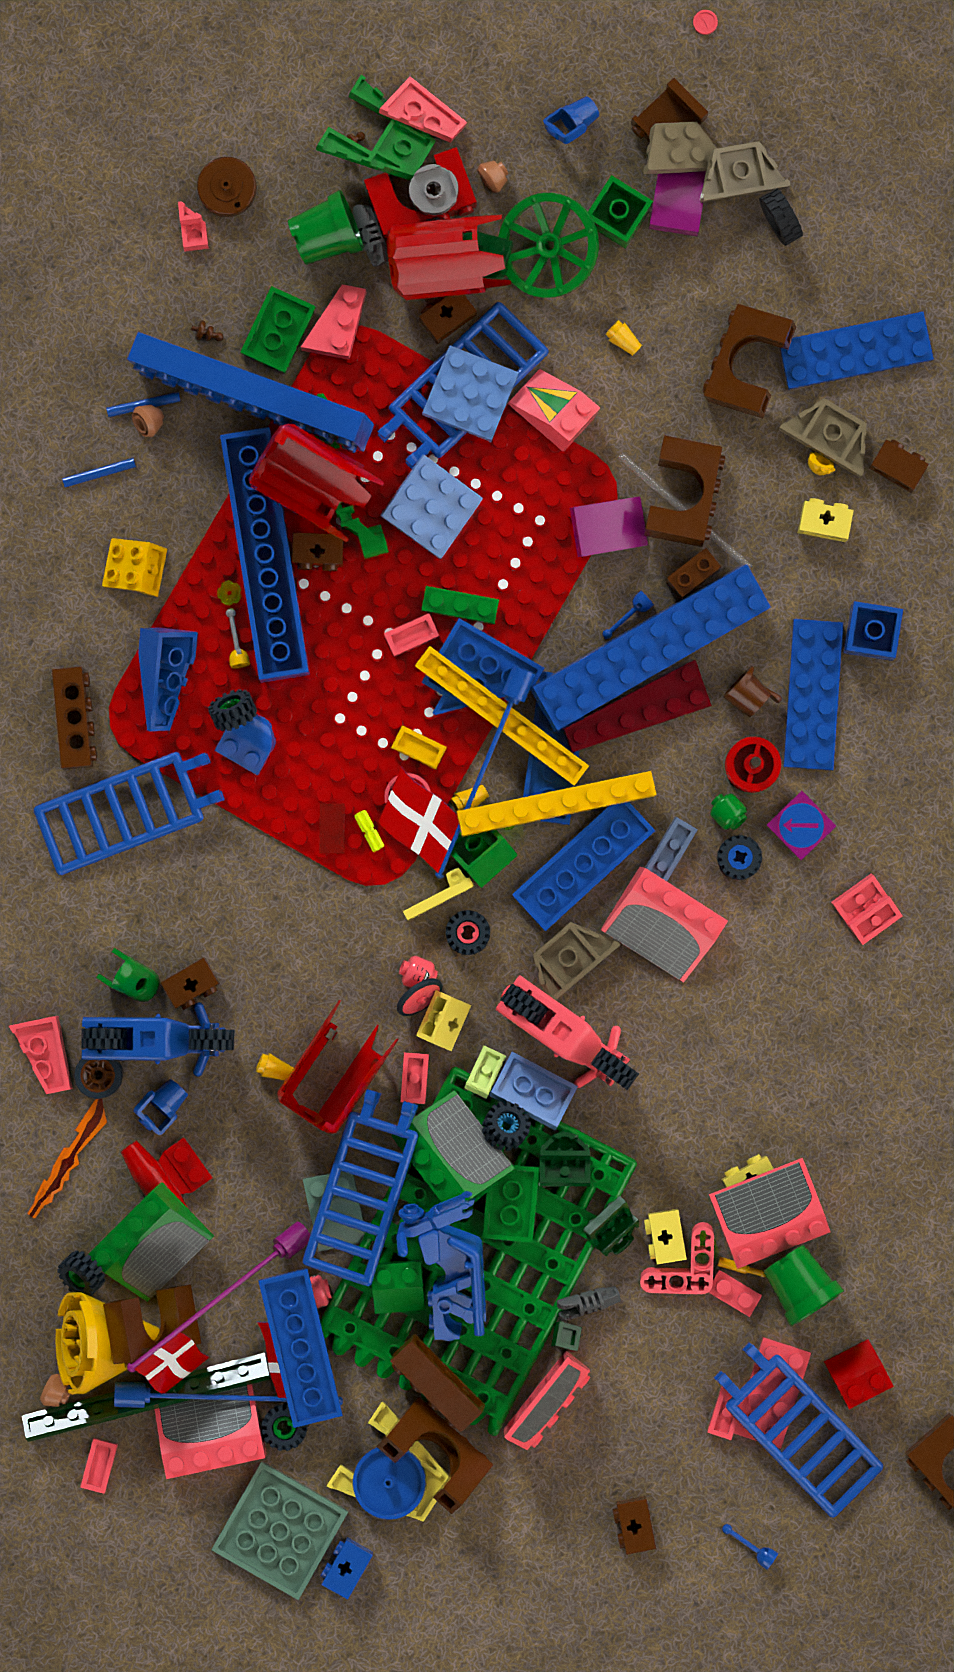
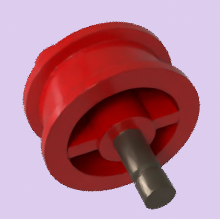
M761 737L741 739L729 750L725 760V772L729 781L737 789L748 793H757L767 789L776 781L781 771V757L777 748L770 741Z

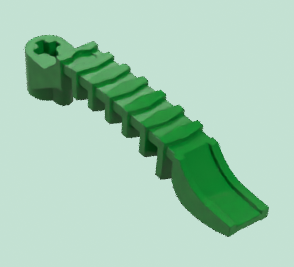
M323 393L317 394L318 397L327 400ZM334 441L333 444L330 445L335 449L340 448V444ZM340 502L335 512L337 518H340L341 529H347L358 536L364 558L367 559L388 553L381 524L366 528L359 521V517L352 519L351 514L355 513L353 505L342 508L341 503L343 502Z

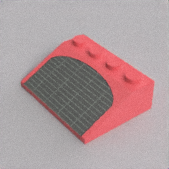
M639 867L602 926L601 931L675 978L685 982L715 943L728 920L648 869Z
M803 1158L709 1194L729 1252L737 1269L831 1232Z
M565 1351L504 1427V1437L526 1450L530 1446L535 1448L543 1438L541 1432L545 1427L551 1428L558 1420L557 1412L563 1406L566 1409L575 1397L572 1393L576 1388L582 1389L589 1381L590 1376H588L590 1369L568 1351Z
M252 1384L211 1394L255 1396ZM192 1399L155 1409L166 1479L264 1459L267 1455L256 1401Z

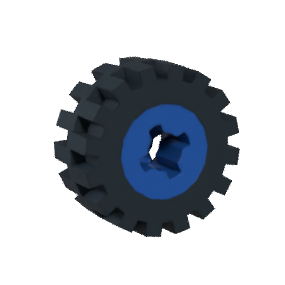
M744 835L728 838L722 843L717 853V863L724 875L734 880L750 878L759 870L762 862V851L758 843Z

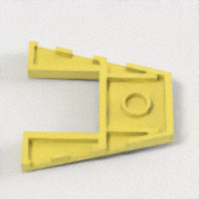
M382 1401L368 1423L386 1435L399 1418ZM416 1441L409 1451L423 1465L426 1474V1489L419 1505L406 1516L424 1522L437 1502L433 1496L441 1488L449 1475L419 1441ZM341 1464L327 1484V1487L356 1497L353 1490L354 1472Z

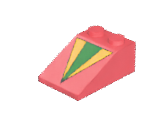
M541 369L508 402L515 411L563 452L593 421L600 409L583 392Z

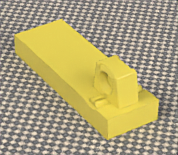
M459 868L448 872L446 877L450 887L404 910L403 913L409 921L473 888L474 885L470 877L466 878Z

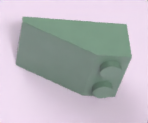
M341 1171L337 1186L358 1192L355 1175ZM330 1173L303 1179L312 1225H314ZM333 1195L329 1210L364 1221L359 1203ZM326 1219L321 1234L351 1244H359L366 1232ZM318 1243L319 1252L334 1249Z

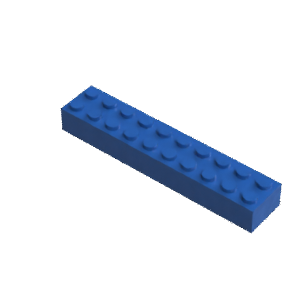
M140 332L137 333L127 358L134 365L133 369L139 371V375L153 380L155 376L161 379V382L167 386L175 388L177 384L183 387L184 391L197 396L198 393H201L209 401L217 404L223 401L229 404L228 407L239 412L245 409L251 412L252 416L261 420H265V417H268L278 426L294 424L306 432L318 436L323 442L332 445L334 441L342 445V449L355 453L356 450L364 452L374 427V423L365 413Z
M270 428L220 435L259 680L261 683L310 675L283 506L251 488L249 483L250 475L272 438Z
M741 565L532 685L530 691L552 730L558 731L766 611L771 606L748 565Z

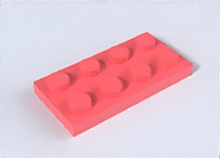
M762 1338L759 1351L768 1361L774 1355H780L802 1379L804 1378L811 1352L769 1338ZM754 1363L750 1379L761 1369L756 1363ZM778 1367L744 1399L741 1410L747 1416L787 1378ZM793 1385L755 1423L764 1434L795 1405L799 1393L797 1387ZM737 1421L734 1434L757 1441ZM788 1426L772 1441L777 1448L781 1449Z

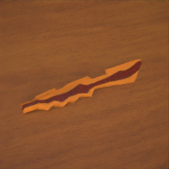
M102 1098L95 1099L75 1129L79 1134L70 1147L63 1148L53 1165L50 1177L47 1181L43 1180L35 1196V1201L27 1212L31 1217L36 1218L44 1205L53 1201L54 1194L63 1189L64 1181L69 1180L70 1171L79 1165L77 1154L107 1123Z

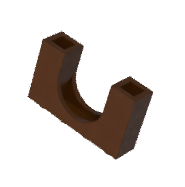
M737 304L736 309L732 310L729 315V328L727 333H724L721 337V350L719 355L713 359L711 365L713 372L710 379H707L704 383L703 393L708 402L763 419L771 394L765 388L738 380L733 373L734 358L741 348L754 342H763L788 350L796 330V325L791 319Z
M664 435L658 466L685 471L693 475L701 486L702 498L694 507L683 511L650 505L644 536L698 547L703 546L704 540L710 539L712 526L708 525L709 516L714 517L716 502H712L713 494H718L721 479L717 478L718 470H723L725 456L721 455V446Z
M191 1284L173 1286L156 1291L161 1327L155 1340H152L145 1330L139 1297L103 1304L114 1364L124 1363L125 1368H127L128 1363L133 1364L196 1314ZM195 1320L181 1332L190 1337L195 1345L201 1344L198 1321Z
M418 1397L376 1447L396 1463L416 1441L428 1440L439 1445L448 1456L450 1473L433 1498L448 1512L453 1514L463 1505L493 1464L483 1453L473 1447L466 1437L450 1427L446 1420L433 1411L428 1403L423 1402Z
M950 1413L905 1452L909 1457L906 1460L908 1465L915 1472L920 1470L926 1476L923 1482L931 1491L937 1489L941 1493L942 1497L939 1500L948 1510L954 1508V1490L945 1483L942 1466L945 1457L954 1448V1416Z

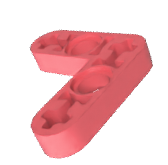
M700 1222L692 1228L690 1268H646L640 1276L642 1289L649 1293H708L713 1286L714 1230L712 1226L708 1223ZM702 1230L706 1231L705 1246H700L699 1234ZM699 1253H705L709 1256V1260L704 1264H700L695 1260V1257ZM662 1275L666 1276L665 1285H662ZM677 1275L682 1277L684 1281L680 1286H673L669 1282L670 1278ZM649 1276H654L655 1281L653 1285L649 1284ZM687 1276H691V1286H687ZM699 1277H704L706 1281L704 1286H699L697 1282Z

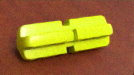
M360 811L355 815V819L362 832H365L366 835L364 836L372 851L376 852L384 847V843L377 830H374V824L367 811Z

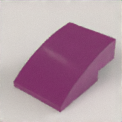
M706 171L662 173L657 175L649 229L698 236L703 208L700 197Z
M640 496L570 508L578 557L648 545L647 536H644L645 522Z

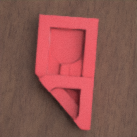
M182 201L178 202L184 252L209 249L206 223L202 220V216L187 208Z

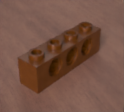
M82 666L52 669L61 768L67 770L93 767V761H97L96 746H91V736H95L93 721L89 722L88 712H92V700L86 694V687H90L89 672H84ZM72 687H77L79 689V696L74 700H69L67 698V691ZM80 712L82 716L81 721L75 725L69 722L71 713ZM76 736H81L84 739V744L80 749H73L71 745L73 738Z

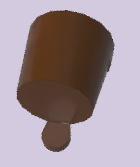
M750 666L723 696L724 699L748 717L753 716L769 697L776 703H780L782 700L780 695L766 688L753 674V666Z

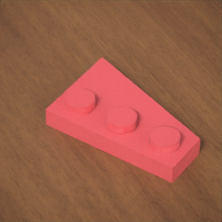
M409 77L379 110V113L450 143L467 124L463 118L412 77Z
M342 284L302 344L301 350L350 360L367 294L366 289Z
M59 1016L10 1025L9 1028L17 1037L20 1043L19 1046L32 1064V1069L45 1093L51 1094L73 1089Z

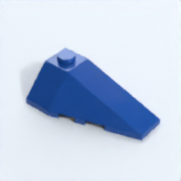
M140 628L138 654L148 731H170L179 706L178 696L181 687L186 686L188 680L185 678L190 664L193 665L196 657L198 632L167 628Z

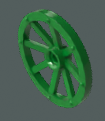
M557 193L531 195L516 204L502 223L498 237L509 240L511 230L537 242L535 247L510 254L507 263L508 271L506 276L523 292L542 298L560 297L576 290L590 276L598 257V233L592 217L576 200ZM542 202L563 204L552 233L540 204ZM532 206L543 233L541 236L515 223L518 217ZM570 210H572L581 219L585 229L561 238L560 235ZM588 237L586 260L584 261L564 249V245ZM549 242L554 243V248L552 250H550L549 248ZM540 254L539 260L525 281L516 272L512 262ZM559 255L581 268L579 273L566 284H564ZM550 258L556 288L542 289L533 286Z

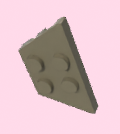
M697 122L654 124L650 129V144L647 146L646 152L648 160L647 165L644 166L643 173L662 174L707 171L710 153L716 147Z
M760 141L716 148L710 153L700 202L704 203L773 191L776 188L784 189L791 185L789 180L784 179L776 169L778 167L777 164L767 155L766 149Z
M824 398L780 426L779 431L855 476L862 477L864 473L863 461L867 423Z
M570 922L533 954L542 991L557 1000L621 944L614 939Z

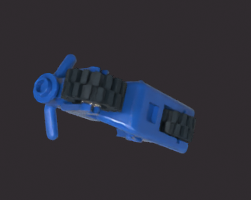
M197 1002L194 1005L200 1026H188L186 1023L161 1018L160 1014H157L154 1018L83 1017L82 1027L85 1028H82L81 1048L85 1050H82V1059L155 1061L156 1064H159L160 1061L181 1057L188 1053H200L193 1069V1074L196 1077H200L210 1056H219V1051L234 1050L235 1030H226L224 1027L219 1028V1023H210L204 1005L201 1002Z

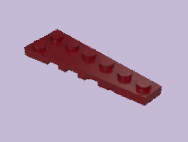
M693 660L570 725L563 731L570 751L574 753L697 712L712 705L697 662Z

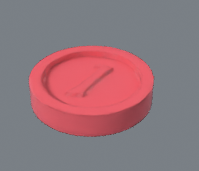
M701 10L694 16L693 26L698 33L708 35L717 28L718 20L712 11Z

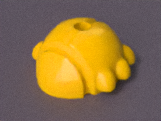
M810 452L808 466L813 473L826 475L836 470L832 461L817 452Z

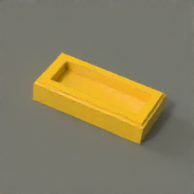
M401 726L391 748L436 770L447 747L409 728Z

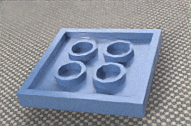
M450 345L422 415L492 442L519 372Z
M422 455L380 516L437 558L442 559L483 498L427 456Z

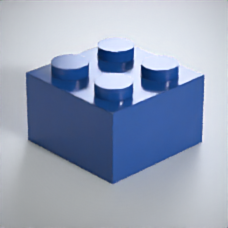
M854 601L850 608L844 654L893 661L897 654L903 609Z

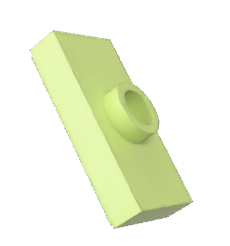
M483 1046L464 1088L487 1099L506 1056Z

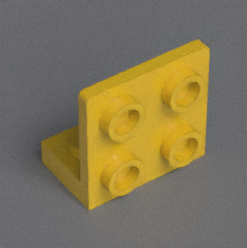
M112 538L102 586L132 590L158 597L167 548L150 542Z

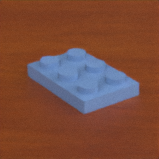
M511 1052L489 1096L504 1104L506 1101L511 1102V1107L515 1103L518 1104L517 1109L519 1111L523 1108L525 1115L528 1114L530 1118L556 1130L578 1086Z

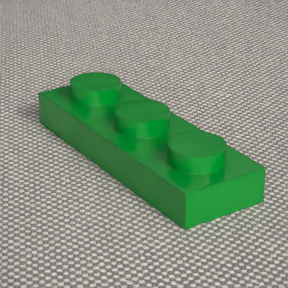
M426 586L422 611L495 625L499 599Z

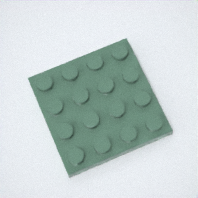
M261 1461L211 1550L299 1600L344 1521L348 1510Z

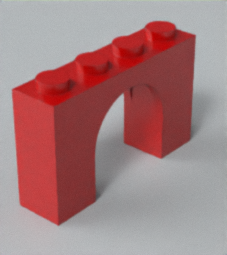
M457 147L434 155V163L450 170L458 182L456 204L449 211L441 215H424L420 211L411 210L403 206L395 195L388 173H382L364 180L366 191L385 240L387 239L388 231L394 224L427 221L426 219L429 218L435 220V217H439L440 220L443 218L450 219L451 216L457 214L462 217L474 212L473 209L477 207V201Z

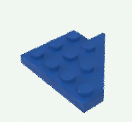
M458 618L439 651L441 655L498 698L506 696L502 693V690L513 665L536 674L532 685L536 684L545 669ZM425 675L421 683L442 694L441 699L432 712L434 715L468 707L429 676Z

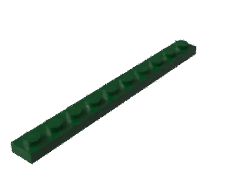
M261 1353L192 1371L166 1393L211 1395L269 1380L271 1377L266 1355ZM145 1383V1388H150V1393H159L149 1383ZM114 1391L60 1405L59 1407L22 1415L25 1438L30 1442L192 1399L150 1398V1403H145L144 1408L114 1407Z

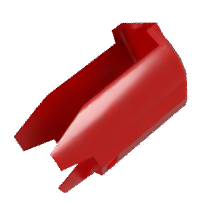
M502 215L394 224L387 235V254L392 287L395 293L405 300L485 293L486 288L511 285V280L482 278L505 269L503 255L479 251L477 241V226L500 220ZM472 232V240H463V233Z
M284 424L278 427L249 478L251 488L345 542L348 541V538L329 523L340 502L365 507L371 498V495L355 480V477L360 476L382 486L384 481L364 470V465L294 424ZM322 504L330 508L327 515L319 511Z
M338 1000L277 1092L280 1103L328 1134L337 1133L342 1127L348 1115L352 1112L399 1040L396 1039L383 1056L372 1050L371 1048L379 1026L377 1025L319 1113L299 1105L293 1093L328 1042L329 1038L326 1035L330 1029L336 1030L338 1027L330 1022L341 1000Z

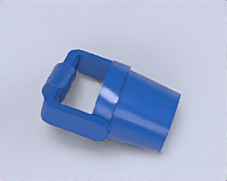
M585 96L570 105L559 108L546 117L543 123L551 136L564 144H569L585 133L587 127L600 115L595 103ZM560 118L569 131L566 135L553 125Z
M169 1079L157 1091H149L134 1107V1113L139 1117V1122L148 1131L152 1130L157 1135H162L177 1119L176 1111L188 1094L175 1081ZM149 1102L167 1117L158 1128L146 1114L141 1112Z

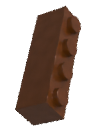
M416 1334L393 1354L390 1360L393 1369L398 1374L404 1375L410 1381L411 1387L416 1392H421L427 1398L428 1404L445 1416V1420L450 1427L457 1428L462 1432L482 1414L485 1404Z

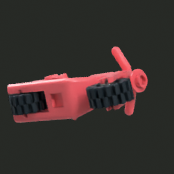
M521 975L503 991L501 1001L496 1007L497 1012L554 1052V1057L560 1056L565 1060L586 1065L591 1069L574 1081V1084L578 1086L577 1088L583 1087L598 1077L610 1086L615 1081L628 1090L639 1075L638 1072L627 1065L630 1059L616 1050L621 1033L619 1026L612 1027L608 1045L606 1046L601 1043V1039L592 1027L584 1021L585 1016H577Z

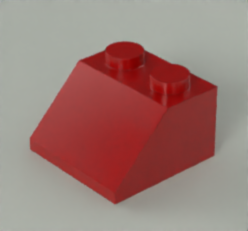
M868 1339L823 1361L848 1409L894 1387Z

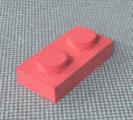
M404 1052L400 1102L425 1104L429 1054Z
M721 1270L717 1271L713 1278L712 1289L708 1292L748 1317L751 1316L762 1297L758 1292Z
M722 1386L707 1433L732 1440L738 1420L726 1408V1403L732 1396ZM744 1400L738 1405L740 1409L742 1408Z

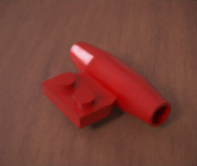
M184 1137L163 1151L158 1161L137 1140L120 1151L134 1181L145 1196L163 1182L187 1207L181 1194L192 1193L213 1178Z

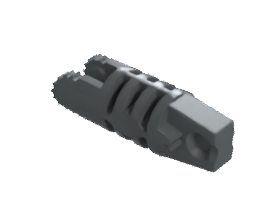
M355 205L353 215L355 216L358 231H360V237L365 245V251L373 267L382 266L389 261L386 242L383 239V233H381L374 209L371 205Z
M615 1286L596 1288L593 1291L582 1292L580 1295L575 1294L557 1300V1307L562 1310L558 1313L559 1320L567 1321L584 1316V1314L597 1312L598 1309L600 1311L611 1305L621 1302L620 1293Z

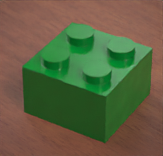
M611 175L588 213L592 217L599 233L626 249L650 212L653 201Z

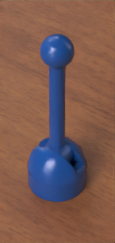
M642 591L633 598V608L610 629L603 631L602 635L605 639H610L612 633L636 611L646 612L654 606L652 601Z
M725 1524L722 1527L724 1534L732 1535L757 1553L758 1563L766 1570L769 1569L778 1555L776 1551L768 1547L757 1548L733 1531L729 1524Z

